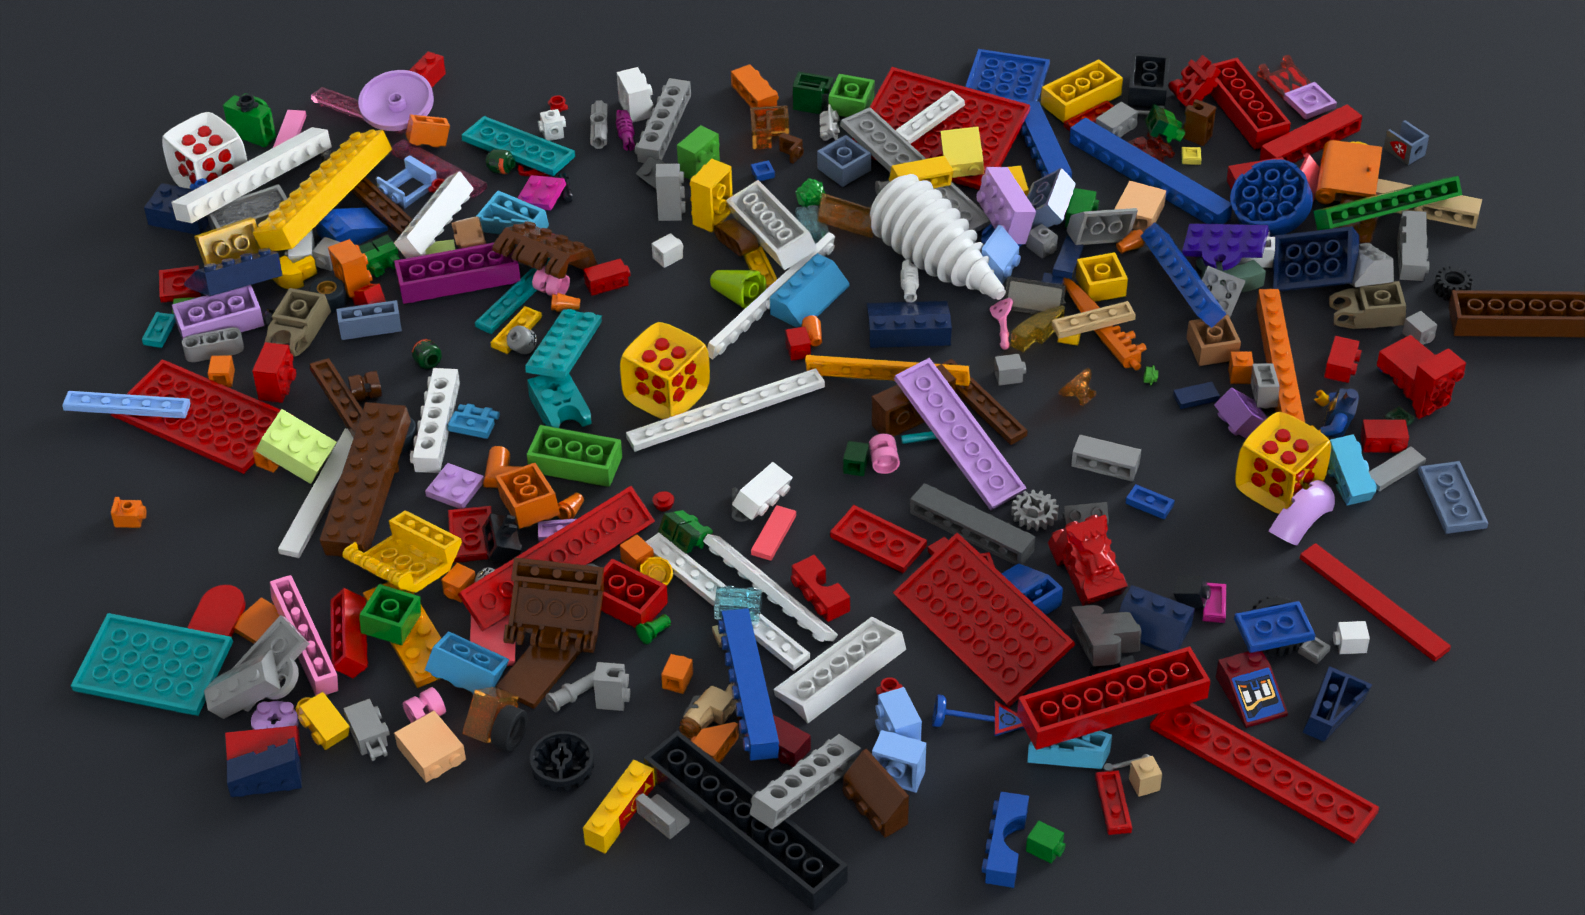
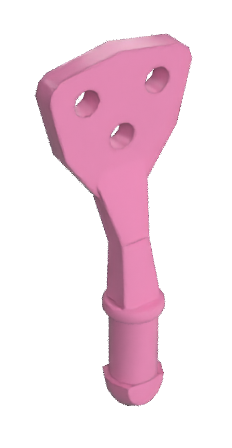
M1011 298L1001 300L990 307L992 316L1000 324V347L1003 350H1007L1010 345L1007 316L1013 304Z

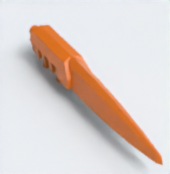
M1064 278V286L1081 313L1100 308L1075 282ZM1119 325L1094 330L1104 345L1125 369L1133 367L1137 371L1141 368V352L1146 351L1147 348L1144 343L1137 346L1131 344V339L1136 338L1133 330L1127 333L1121 332Z

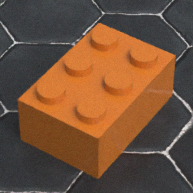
M536 463L495 476L500 498L510 514L515 516V522L519 529L530 527L535 523L560 515L556 494Z

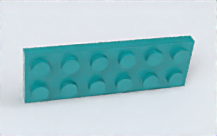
M483 116L461 134L462 141L490 152L493 149L508 150L512 153L513 158H515V162L554 176L575 158V151L486 116Z
M563 309L527 362L526 373L566 379L602 323V315H595L592 312H577L573 309Z

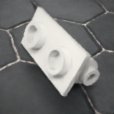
M830 104L828 105V111H823L820 114V137L825 141L834 137L836 141L838 133H840L837 122L839 121V115L836 110L832 109Z

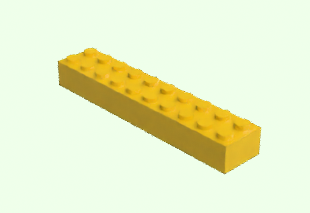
M372 129L365 133L355 132L349 136L350 139L342 143L337 151L330 154V158L322 162L318 170L312 172L307 180L300 183V187L289 194L290 197L287 200L282 201L276 210L269 213V217L258 224V228L252 233L260 248H270L272 251L293 249L392 150L384 131Z

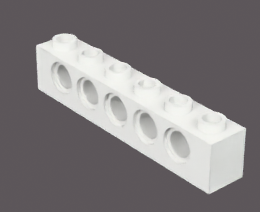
M433 368L432 376L428 377V391L424 393L425 406H421L422 419L418 420L417 423L418 436H414V451L410 453V463L414 464L415 472L440 473L449 435L448 423L453 416L460 386L458 369Z

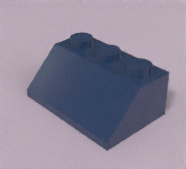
M1131 585L1123 599L1119 612H1130L1136 623L1140 625L1141 644L1164 653L1179 650L1192 626L1194 608Z

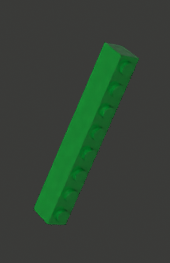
M1459 176L1446 177L1313 212L1317 230L1332 229L1462 195Z

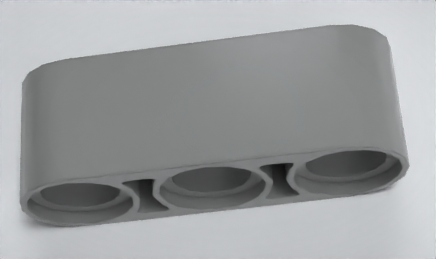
M235 327L189 335L182 340L185 358L189 362L209 360L211 356L235 355L241 353L244 349L241 331Z

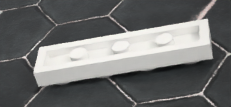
M951 90L896 129V131L911 144L965 105V100Z

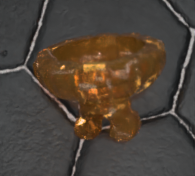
M1089 368L1084 369L1062 387L1058 393L1063 397L1077 396L1080 399L1079 403L1081 405L1087 404L1089 399H1093L1097 394L1095 390H1091L1089 387L1092 377L1091 370Z

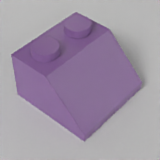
M1232 387L1214 404L1219 411L1217 413L1218 416L1229 424L1228 429L1235 436L1239 434L1247 438L1268 418L1261 408L1256 407L1254 399Z

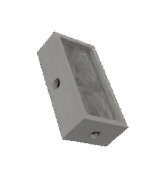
M279 184L239 197L208 214L209 226L211 230L251 217L255 219L258 227L260 222L269 217V213L276 210L279 204L288 198Z

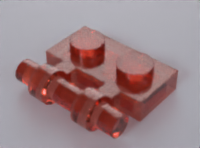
M1148 133V140L1140 136L1128 141V143L1162 163L1164 162V156L1167 155L1169 158H1172L1175 155L1172 147L1168 143H1164L1159 134L1157 138Z

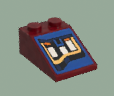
M1247 651L1218 660L1216 679L1245 728L1288 716L1271 665L1262 651L1253 653Z

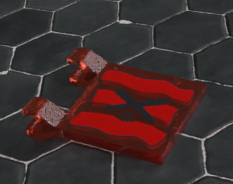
M1290 55L1282 56L1284 61L1281 62V66L1283 69L1270 73L1266 64L1258 65L1260 70L1257 71V75L1264 78L1283 100L1284 93L1311 83L1295 66Z

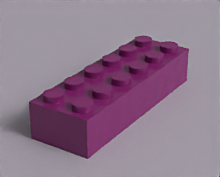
M494 243L395 260L394 263L402 301L405 304L517 283L521 281L518 261L512 259L513 252L508 257L503 256L492 250Z

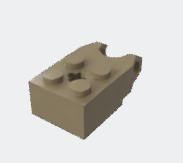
M1399 281L1349 288L1334 293L1329 297L1330 307L1338 310L1334 313L1333 322L1339 327L1351 329L1394 327L1404 325L1406 303ZM1337 298H1343L1345 300V302L1341 304L1333 303L1334 300ZM1341 315L1349 316L1346 321L1338 320V317Z
M289 288L272 315L273 320L268 326L265 342L271 343L272 339V343H290L291 354L294 357L300 355L310 346L331 312L325 294Z

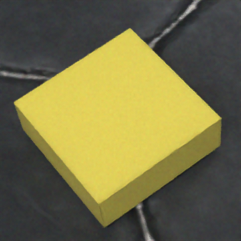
M1182 147V164L1201 165V147Z

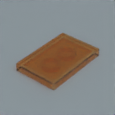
M822 193L817 216L818 222L869 238H873L874 235L871 228V208Z

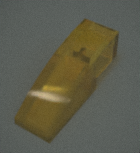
M1065 307L1050 308L1019 324L1011 331V347L1025 352L1035 341L1043 344L1055 332L1052 327V320L1064 317Z

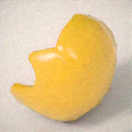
M649 557L640 565L641 573L665 585H668L673 578L672 566L664 558Z

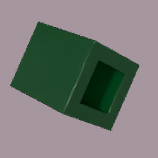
M848 441L843 458V474L865 475L869 460V444Z

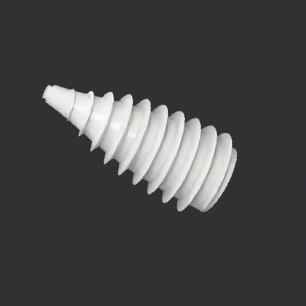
M909 174L892 180L880 191L870 211L871 228L875 236L882 238L886 245L892 246L894 251L902 254L905 260L910 259L917 268L925 270L930 276H938L942 282H952V284L959 287L966 285L968 289H977L982 294L1000 300L1005 295L1004 286L994 274V270H991L988 265L989 257L982 256L984 244L981 242L976 243V231L969 230L968 220L960 219V211L952 208L951 202L948 199H942V193L939 190L933 189L931 182L919 181L916 175Z

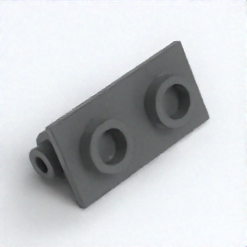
M1107 502L1064 506L1063 520L1067 525L1073 521L1078 523L1084 522L1086 518L1092 515H1098V517L1106 515L1107 524H1109Z

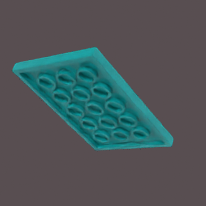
M107 613L71 684V688L76 692L199 716L206 701L204 690L217 677L233 644V640L230 636Z

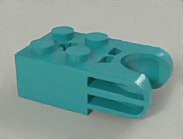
M568 374L566 379L540 375L527 380L529 398L543 424L554 428H559L560 424L565 420H575L582 427L592 424L591 412L570 374Z

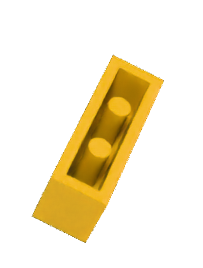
M940 156L892 165L889 181L891 182L900 176L914 174L918 177L919 181H929L933 188L951 185L954 171L946 157Z

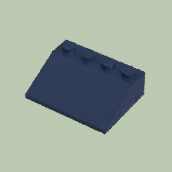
M1353 226L1276 235L1273 289L1287 291L1352 283L1359 256V235Z
M270 248L258 250L259 253L242 254L238 259H224L220 264H206L203 266L204 268L196 270L184 282V285L205 295L213 296L283 275L279 254L270 250Z
M947 301L867 303L870 348L951 345L952 326Z

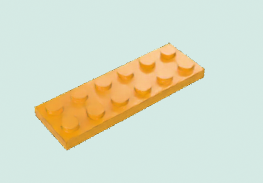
M390 582L382 584L384 586H388L397 590L414 594V592L401 589L395 586L394 584H391ZM377 587L363 592L366 603ZM422 605L421 616L403 645L390 642L417 688L440 679L425 671L432 648L441 637Z

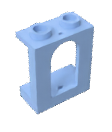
M410 155L404 159L405 169L388 181L380 177L376 178L377 188L395 204L400 205L404 209L429 192L428 188L437 179L435 170ZM411 178H415L424 184L406 197L405 193L398 189V187Z

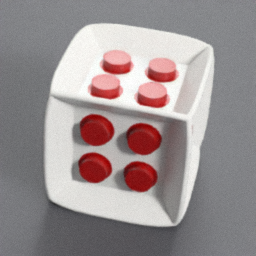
M210 112L198 114L178 124L166 132L162 138V146L169 173L179 187L190 189L191 184H195L197 180L202 178L210 182L248 162L244 144L238 133L220 117Z

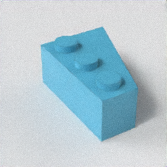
M497 191L477 215L483 232L501 234L506 227L513 226L514 224H523L525 221L533 222L539 228H547L549 226L544 209L501 191Z
M1354 434L1331 439V454L1328 465L1330 470H1328V474L1330 477L1334 476L1337 480L1336 488L1346 505L1371 500L1377 487L1374 479H1371L1369 474V465L1361 454L1360 443L1356 441Z
M1097 731L1038 750L1030 742L1027 763L1102 769L1110 753L1112 735L1103 731Z

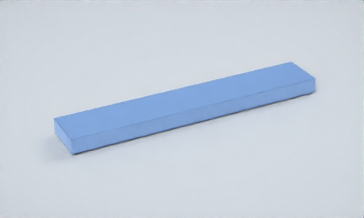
M68 391L62 406L64 411L185 419L191 403L190 399Z

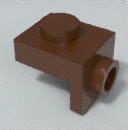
M784 132L779 136L780 151L789 154L790 163L794 164L803 156V140Z

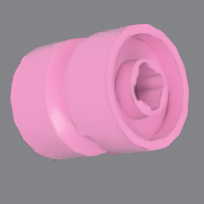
M544 266L542 270L535 272L532 285L534 289L547 293L551 297L552 294L557 293L565 295L570 286V278L566 275L565 278L558 279L545 273Z
M879 434L871 438L869 441V451L873 469L880 474H888L897 470L900 460L895 438L889 434Z
M433 687L421 692L419 698L414 696L403 702L404 711L411 723L432 711H435L439 716L446 713L444 702Z

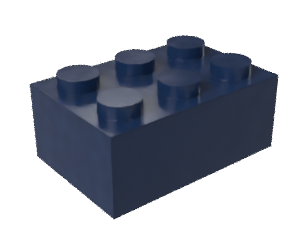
M161 183L144 207L148 225L199 235L204 232L209 222L207 215L193 223L176 220L171 202L193 191L189 188Z

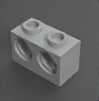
M1252 364L1250 385L1256 407L1264 409L1278 407L1280 385L1274 364Z

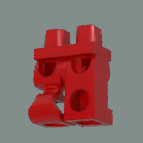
M1204 55L1197 62L1192 59L1188 62L1189 65L1181 71L1182 80L1176 79L1168 84L1169 90L1186 107L1188 105L1192 106L1196 99L1202 101L1206 95L1211 93L1213 87L1216 88L1219 84L1215 79L1221 71L1213 64L1210 66L1212 62Z

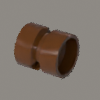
M377 371L367 372L363 377L359 374L348 377L350 391L357 402L365 400L367 396L371 399L382 396ZM369 383L370 388L365 389L364 384Z

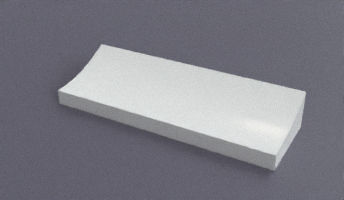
M870 617L774 688V694L795 710L807 723H810L904 652L906 646L901 631L878 619Z

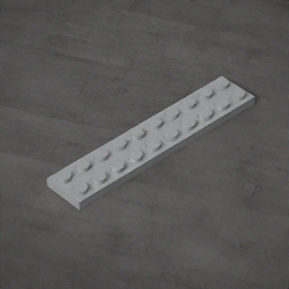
M871 107L841 120L840 126L862 147L868 150L889 172H891L892 165L926 159ZM952 182L949 186L933 188L942 193V199H948L951 202L952 208L960 211V219L968 220L969 230L978 232L991 224L984 211Z

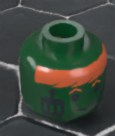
M493 149L486 157V166L492 173L507 175L515 167V158H513L512 153L508 150Z
M424 339L414 345L412 357L422 368L432 369L440 363L442 352L434 342Z

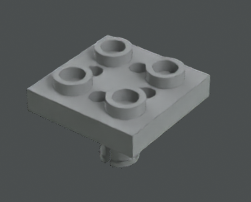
M1207 266L1202 281L1206 286H1212L1210 292L1230 318L1245 280Z

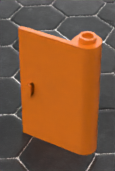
M1336 140L1326 142L1321 159L1315 194L1316 200L1321 204H1330L1334 201L1336 193L1364 197L1375 196L1382 147Z

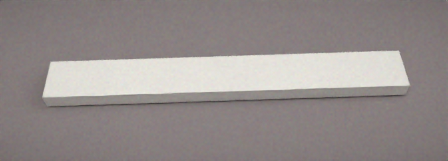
M344 429L278 548L279 554L300 558L336 492L353 441V436L348 429Z

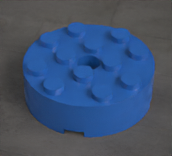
M1272 159L1254 164L1252 169L1244 175L1241 174L1232 187L1230 200L1240 225H1268L1269 237H1275L1276 235L1289 233L1303 223L1311 211L1313 194L1304 172L1296 164L1286 160Z

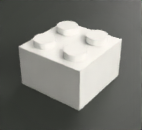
M638 67L617 72L619 103L623 110H628L632 123L651 118V110L654 107L650 96L653 95L651 85L647 84L644 73L641 74Z

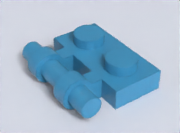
M459 404L458 411L454 412L448 423V431L488 439L495 425L494 419H499L500 412L493 411L489 407L484 409L478 408L474 404Z

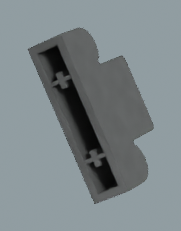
M1096 605L1071 607V628L1093 667L1117 664L1121 661V653L1140 651L1141 627L1136 623L1130 612L1104 614V609Z

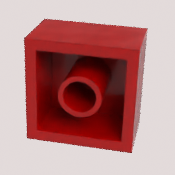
M265 342L252 370L259 400L283 403L285 396L289 394L290 384L296 378V369L293 367V354L290 353L289 345Z

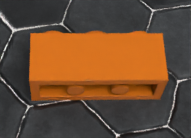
M751 64L731 71V86L758 116L777 109V100H779L777 91L770 87L768 81L764 80L760 76L759 71L755 70Z

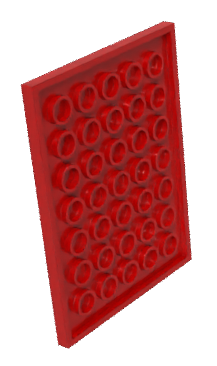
M891 67L870 107L894 130L904 125L951 90L965 100V105L911 143L926 159L943 156L940 131L979 127L984 174L986 167H1001L1030 111L1029 104ZM984 174L952 178L951 182L980 190Z

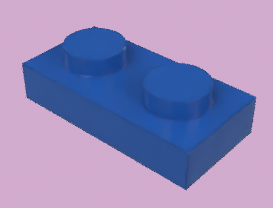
M1135 484L1126 497L1125 504L1165 520L1173 508L1175 500Z

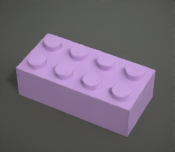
M986 167L985 174L982 176L980 190L977 192V201L995 229L998 225H1001L1017 244H1026L1036 214L1035 209L1008 167Z
M251 285L213 296L205 295L172 305L182 340L189 335L235 327L244 332L264 326L261 308Z

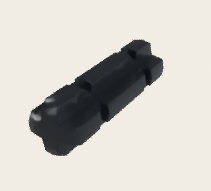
M566 172L560 173L558 178H564L566 186L562 191L563 201L566 203L568 201L572 202L573 193L569 176Z

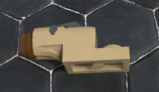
M734 683L729 684L726 691L710 686L701 696H694L683 714V719L679 726L680 732L685 737L692 739L713 721L720 725L724 724L736 709L735 704L738 703L732 697V686H734Z

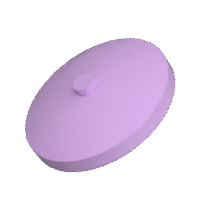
M394 70L382 73L371 79L362 89L358 104L363 119L369 125L380 130L398 131L407 129L410 114L427 116L432 109L434 96L430 83L422 75L408 70Z

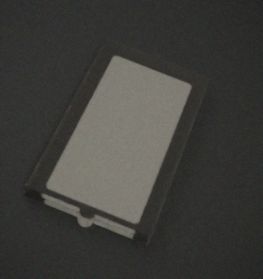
M1007 277L1004 299L1011 298L1013 300L1011 311L1055 318L1062 317L1063 304L1066 303L1064 300L1066 285Z

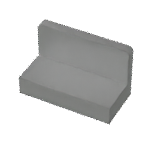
M642 793L636 798L637 813L669 839L673 838L690 823L688 817L659 794L654 795L650 799Z

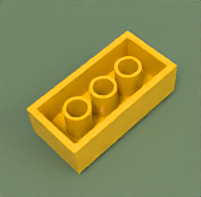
M1098 59L1043 86L1041 105L1064 123V121L1096 105L1121 96L1123 77Z

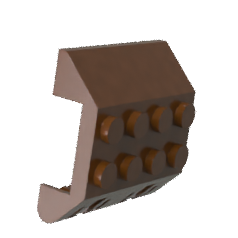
M529 221L506 227L492 247L494 252L506 257L513 252V260L536 270H542L545 266V273L558 279L565 278L568 264L582 270L598 265L592 249L585 247L584 243L570 241L567 236L553 234L552 230L539 228L535 223Z
M514 557L511 580L514 581L509 623L505 625L504 643L514 644L516 639V644L522 645L525 634L532 633L530 636L531 646L536 647L539 639V647L558 649L561 642V650H567L570 638H575V651L580 652L583 645V652L594 653L598 639L604 594V568Z

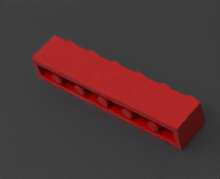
M1347 104L1273 141L1265 143L1261 146L1259 161L1283 157L1284 160L1295 163L1303 159L1306 153L1311 155L1322 150L1325 143L1330 140L1340 141L1360 131L1363 116Z

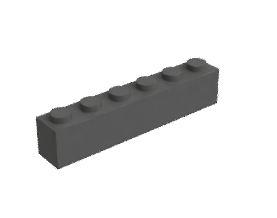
M924 483L910 499V514L953 535L959 533L967 542L1014 565L1018 563L1023 565L1034 552L1035 536L958 500L954 496H950L935 487Z

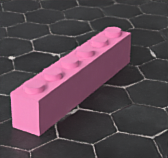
M289 575L270 581L271 598L279 616L286 617L310 643L298 658L315 696L321 692H324L325 695L337 692V673L292 576Z

